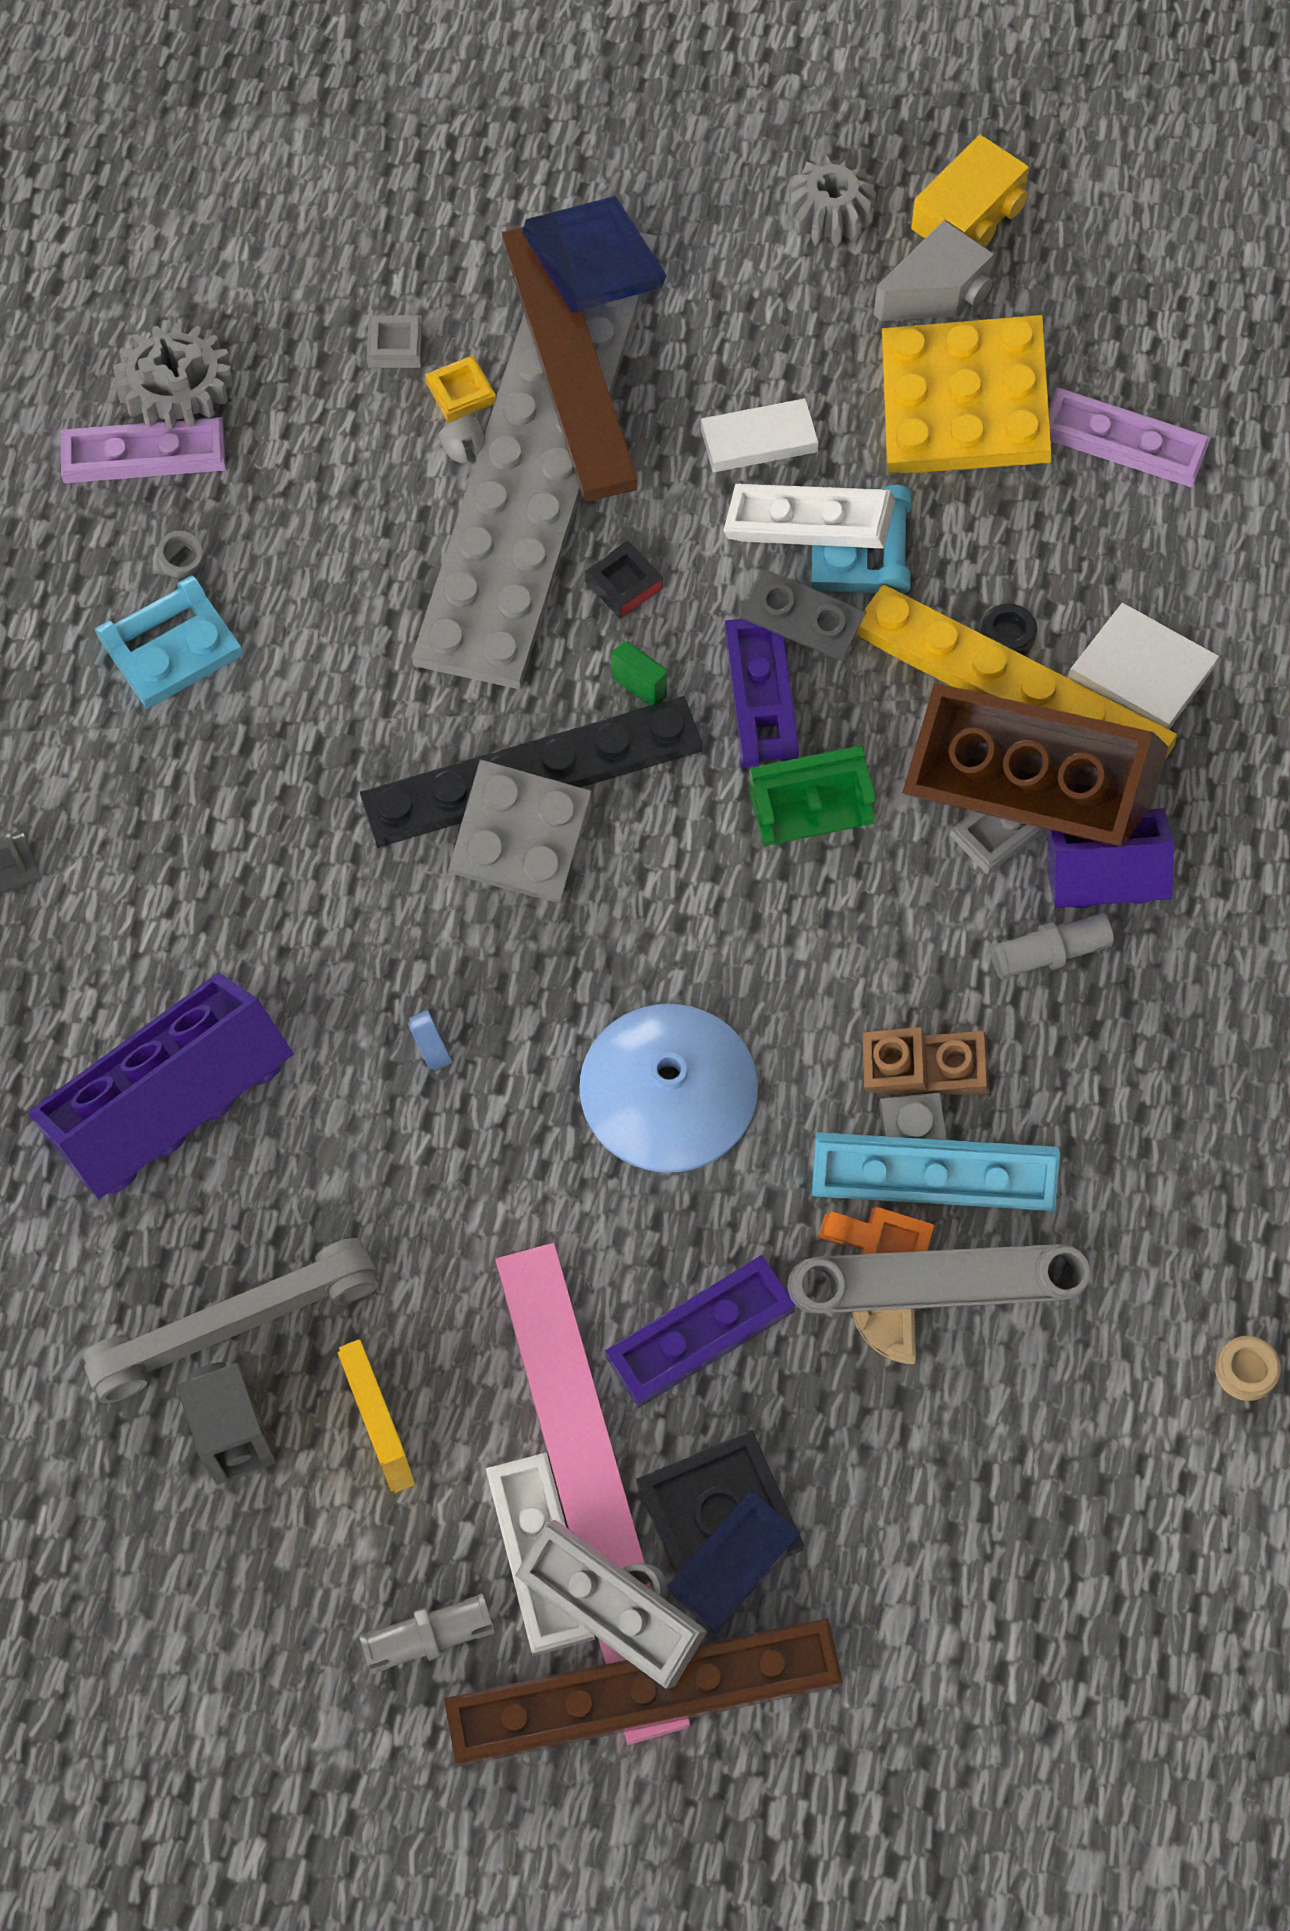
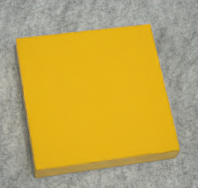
M358 1339L339 1347L340 1351L337 1353L390 1491L394 1490L396 1493L414 1486L415 1482L405 1452L361 1340Z

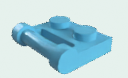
M889 485L882 488V490H891L895 498L884 546L883 567L879 570L867 569V548L812 545V589L832 592L877 593L884 584L902 594L910 591L911 572L905 567L906 514L912 508V493L909 488L902 485Z
M193 575L177 582L178 589L119 622L113 624L109 620L95 628L100 642L146 709L153 707L243 656L240 644L207 599L202 587ZM188 608H191L196 615L132 652L125 645V643Z

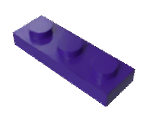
M760 1255L606 1349L605 1357L637 1407L640 1408L795 1312L796 1305L790 1299L789 1294L767 1261Z

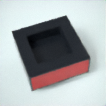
M626 541L585 570V582L619 619L663 589V577L629 541Z

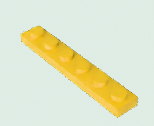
M884 584L864 609L866 615L856 633L860 638L952 687L1152 731L1169 747L1166 758L1175 746L1177 734Z

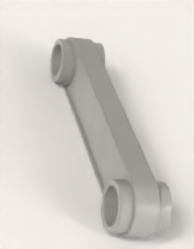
M349 1238L335 1242L316 1255L315 1263L132 1340L127 1335H119L92 1345L83 1353L86 1363L84 1370L92 1391L97 1393L102 1403L118 1402L144 1389L147 1385L144 1374L328 1296L331 1297L335 1305L349 1304L368 1296L379 1285L376 1278L377 1270L369 1251L363 1247L361 1240L358 1238Z
M1064 1244L819 1256L803 1260L796 1265L789 1275L787 1288L790 1299L796 1307L806 1313L813 1314L1051 1302L1071 1299L1082 1293L1089 1282L1090 1267L1088 1260L1081 1251L1073 1246ZM1055 1256L1066 1260L1072 1270V1281L1065 1290L1056 1287L1049 1279L1048 1266ZM810 1268L823 1271L830 1279L831 1291L828 1298L822 1303L812 1301L803 1291V1277Z

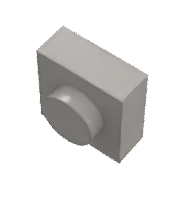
M940 1093L880 1099L879 1109L883 1136L947 1140Z

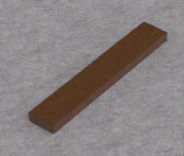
M553 220L501 231L502 244L584 502L637 490V477Z
M829 1618L701 1644L676 1686L672 1688H664L630 1661L624 1660L446 1697L444 1701L455 1764L457 1767L842 1687L843 1680Z

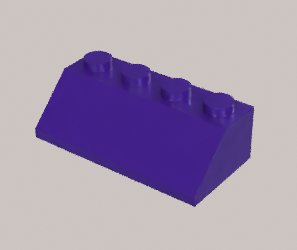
M218 972L26 1113L83 1185L100 1200L106 1194L117 1193L129 1186L136 1178L137 1171L156 1157H164L176 1151L184 1143L185 1135L201 1123L215 1120L228 1112L234 1104V1099L252 1085H261L275 1077L281 1070L282 1063L293 1056L294 1053L259 1000Z

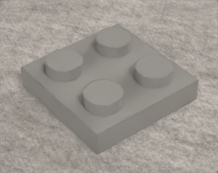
M480 760L448 873L560 903L591 791Z

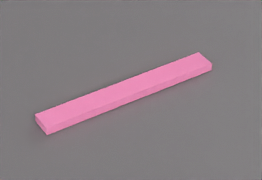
M551 1243L496 1258L498 1274L567 1527L621 1568L631 1564L644 1563L643 1555L555 1244ZM647 1584L646 1586L652 1590L651 1584ZM598 1638L605 1664L627 1660ZM689 1719L624 1732L626 1743L630 1745L690 1727Z

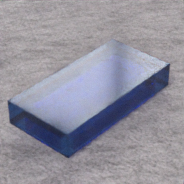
M751 1490L667 1585L669 1593L716 1634L800 1538L801 1532Z

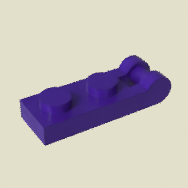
M743 619L725 620L724 633L741 767H759L760 761L780 759L783 762L799 758L798 737L783 636ZM756 727H777L778 737L757 738Z

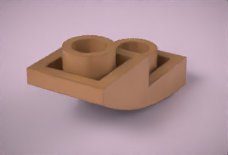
M922 1027L863 1032L864 1088L866 1092L888 1095H922L940 1093V1095L990 1094L988 1043L984 1031L925 1036Z

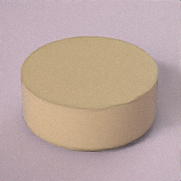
M1241 1336L1231 1340L1223 1347L1216 1360L1215 1371L1218 1382L1228 1394L1240 1400L1253 1401L1261 1399L1271 1392L1279 1380L1281 1365L1277 1353L1267 1342L1253 1336Z

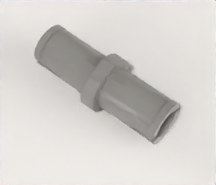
M1102 912L1066 924L1055 926L1054 923L1049 922L1039 925L1036 932L993 944L990 953L997 975L1002 980L1048 965L1052 970L1062 968L1066 965V960L1112 947L1114 937L1110 922Z
M483 1593L465 1601L429 1613L426 1607L413 1611L414 1618L367 1633H361L359 1637L370 1674L374 1675L390 1667L427 1656L428 1661L440 1658V1651L473 1639L493 1635L495 1631Z

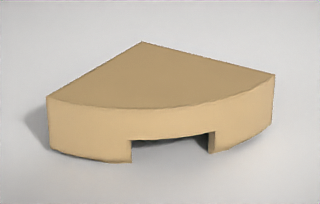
M914 1309L852 1312L860 1334L875 1351L884 1357L900 1363L915 1364Z

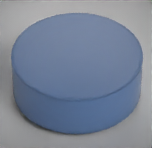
M427 1009L410 1017L409 1022H407L428 1068L430 1070L433 1069L435 1072L452 1064L451 1056L429 1010Z

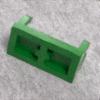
M862 745L750 768L749 795L763 847L875 824L871 803L876 802Z

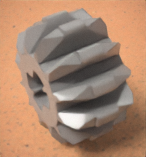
M826 155L820 167L806 162L802 175L793 176V181H791L789 188L790 198L787 200V213L789 220L795 221L794 227L796 228L797 236L811 232L814 246L822 241L824 236L830 237L832 244L837 248L841 242L842 235L856 242L861 234V229H869V225L873 220L876 192L874 185L868 183L865 168L851 170L848 158L840 165L832 164Z

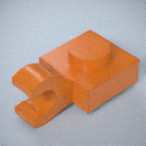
M879 1207L872 1208L868 1223L830 1211L829 1215L824 1214L818 1238L860 1249L859 1254L927 1251L934 1225Z

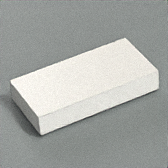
M805 398L701 418V432L713 472L818 452L819 442Z

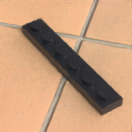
M685 696L359 792L376 846L379 848L462 823L480 760L581 788L702 752L703 743Z

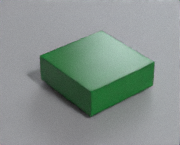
M623 640L611 652L612 679L649 706L662 703L667 697V669L629 641Z

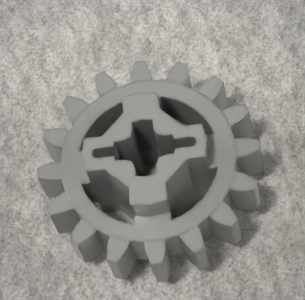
M174 323L171 333L163 334L158 326L152 327L153 337L145 339L138 334L133 337L134 350L121 348L119 354L122 363L115 364L113 367L120 403H126L128 414L131 417L143 413L145 425L152 426L158 419H164L166 428L172 430L176 420L184 419L185 423L192 427L195 426L194 415L201 413L211 418L214 416L213 402L218 404L227 403L226 389L233 387L227 349H220L218 337L215 335L203 339L201 327L196 326L189 334L182 333L180 323Z

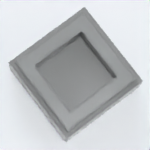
M369 315L367 341L368 368H421L422 315Z

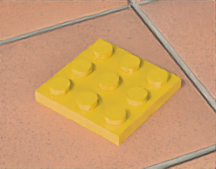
M1042 315L882 328L888 473H924L1051 463Z

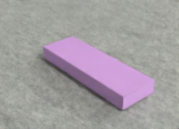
M1058 387L1048 408L1051 442L1189 487L1194 485L1211 439L1209 436Z
M222 417L195 419V426L189 427L184 420H178L172 430L166 428L165 422H156L152 426L140 423L61 430V477L64 483L226 470L225 433Z

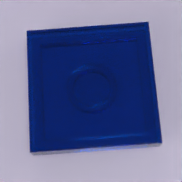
M616 196L525 220L522 229L523 235L572 313L662 288L667 275Z

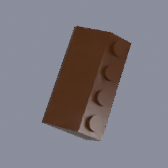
M934 683L902 793L919 799L1123 848L1153 803L1169 747L1152 731Z

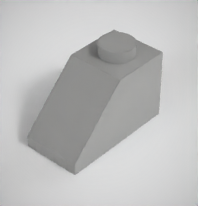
M944 220L877 285L874 316L881 321L956 317L969 303L975 307L988 295L993 284L990 274L994 254Z

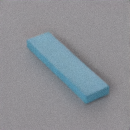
M816 1132L812 1196L1055 1211L1060 1151L1058 1147Z

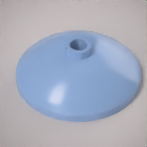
M681 1004L646 1006L631 1011L612 1022L591 1045L585 1057L580 1075L582 1110L596 1138L606 1149L621 1160L633 1166L655 1172L671 1173L693 1170L705 1166L726 1154L746 1132L752 1121L758 1097V1079L755 1064L746 1044L729 1025L713 1014ZM672 1066L680 1074L675 1079L666 1080L658 1072L663 1067Z

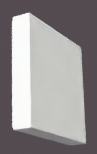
M1121 603L1071 667L1067 678L1170 729L1208 678L1219 656L1130 606Z

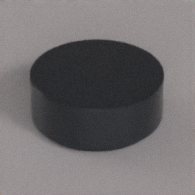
M1000 604L991 608L985 614L980 634L1025 655L1032 649L1035 643L1037 623L1033 615L1022 606Z

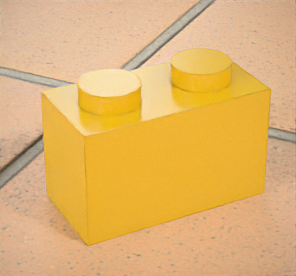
M979 134L915 198L911 229L926 238L945 220L985 248L996 231V225L1005 216L1013 219L1024 207L1028 198V192L1025 188L1029 166Z

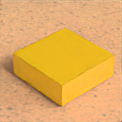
M474 355L425 374L426 384L448 423L495 404L496 395Z

